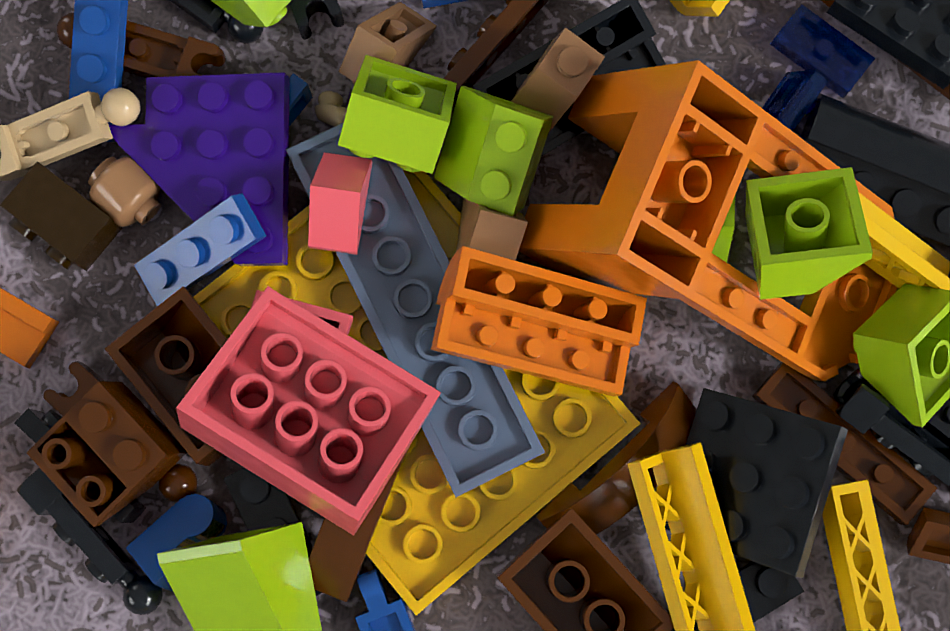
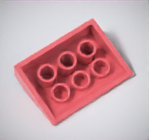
M267 286L176 409L182 429L354 536L382 493L441 392Z

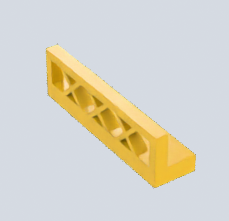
M859 193L873 251L872 259L864 264L899 289L906 283L950 290V278L948 277L950 261Z
M701 442L659 451L628 463V469L674 630L694 631L696 620L699 631H755ZM649 468H652L657 483L656 492L649 475ZM666 521L668 522L671 532L670 541L668 540L665 530ZM681 571L683 573V577L685 580L684 591L682 589L681 582L679 579Z
M862 480L831 485L822 517L846 631H901L869 481Z

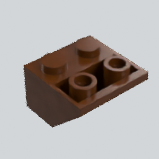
M98 381L26 453L93 527H97L153 487L187 452L123 382Z

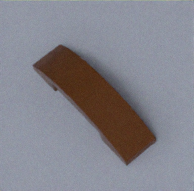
M673 381L639 414L647 425L581 490L570 483L536 516L546 529L572 508L597 535L638 505L627 464L659 451L686 446L697 409L680 385ZM649 468V475L653 488H655L657 483L652 468Z
M408 449L354 536L324 518L309 557L315 590L344 602L348 601Z

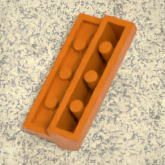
M462 246L453 255L439 289L436 304L440 305L431 350L613 397L620 396L623 393L630 348L638 346L640 342L647 298Z

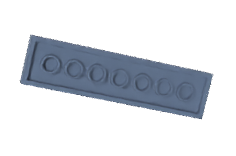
M343 123L286 149L309 199L310 184L324 152L360 157L353 154L348 148L338 146ZM377 157L367 158L372 159V169L358 254L336 252L388 360L441 392L421 428L455 497H458L544 454L545 451L503 368L431 350L440 305H437L436 301L444 274L450 262L403 169L391 161Z

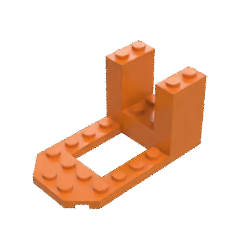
M699 60L593 75L575 100L567 119L617 151L620 156L599 205L530 204L525 215L528 224L519 252L557 273L632 294L679 299L813 380L825 382L838 375V369L846 364H858L857 353L853 347V333L896 292L897 287L863 263L817 292L805 295L800 309H797L782 298L760 300L756 281L712 253L746 168L760 178L840 169V167ZM855 179L858 192L894 219L892 207Z

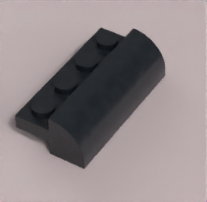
M620 0L570 29L572 33L605 56L593 75L666 65L652 40L656 32L638 0ZM552 40L473 85L471 88L511 101ZM573 104L548 133L541 156L585 131L567 119Z
M819 93L803 128L802 139L840 168L852 167L855 179L889 204L893 209L894 219L905 228L950 246V144Z

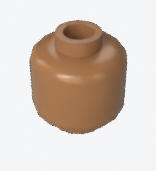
M115 157L107 158L89 177L88 184L91 186L89 198L92 204L112 218L115 224L120 227L130 226L137 221L144 225L161 208V204L157 201L161 187L131 157H122L120 159Z

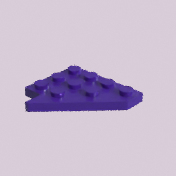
M285 72L147 77L145 124L109 125L113 139L194 222L230 196L243 193L263 228L266 237L232 259V261L239 266L288 265L289 156L286 149L289 148L290 77Z

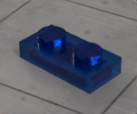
M802 4L770 44L842 98L850 92L875 60V57Z
M817 69L787 72L762 109L791 131H794L804 115L808 114L815 107L817 97L828 81Z

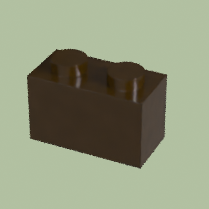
M38 161L0 204L2 208L14 216L8 223L11 227L30 241H33L37 235L50 244L45 253L67 270L74 263L87 271L123 229L116 225L112 218Z

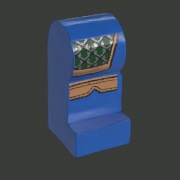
M199 494L187 495L175 503L126 547V550L154 585L173 591L158 563L157 553L223 535L227 526V516L220 506L205 496Z

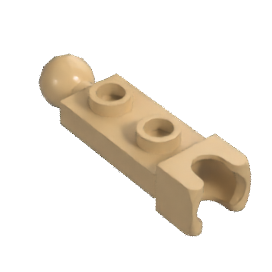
M122 87L109 90L104 94L102 101L98 93L87 91L8 125H0V181H8L25 176L37 161L45 166L113 139L108 122L117 126H126L134 122L140 113L138 98L133 92Z

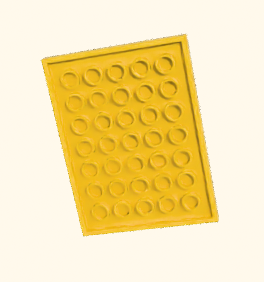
M403 170L450 262L457 251L461 213L426 172ZM309 205L288 221V265L239 266L234 264L193 297L228 339L251 309L256 290L264 291L268 286L286 298L352 315L353 321L348 336L388 359L336 252L308 247ZM503 368L545 453L458 497H455L422 428H420L410 444L404 462L401 464L366 552L367 556L415 615H418L641 424L618 396L613 397Z

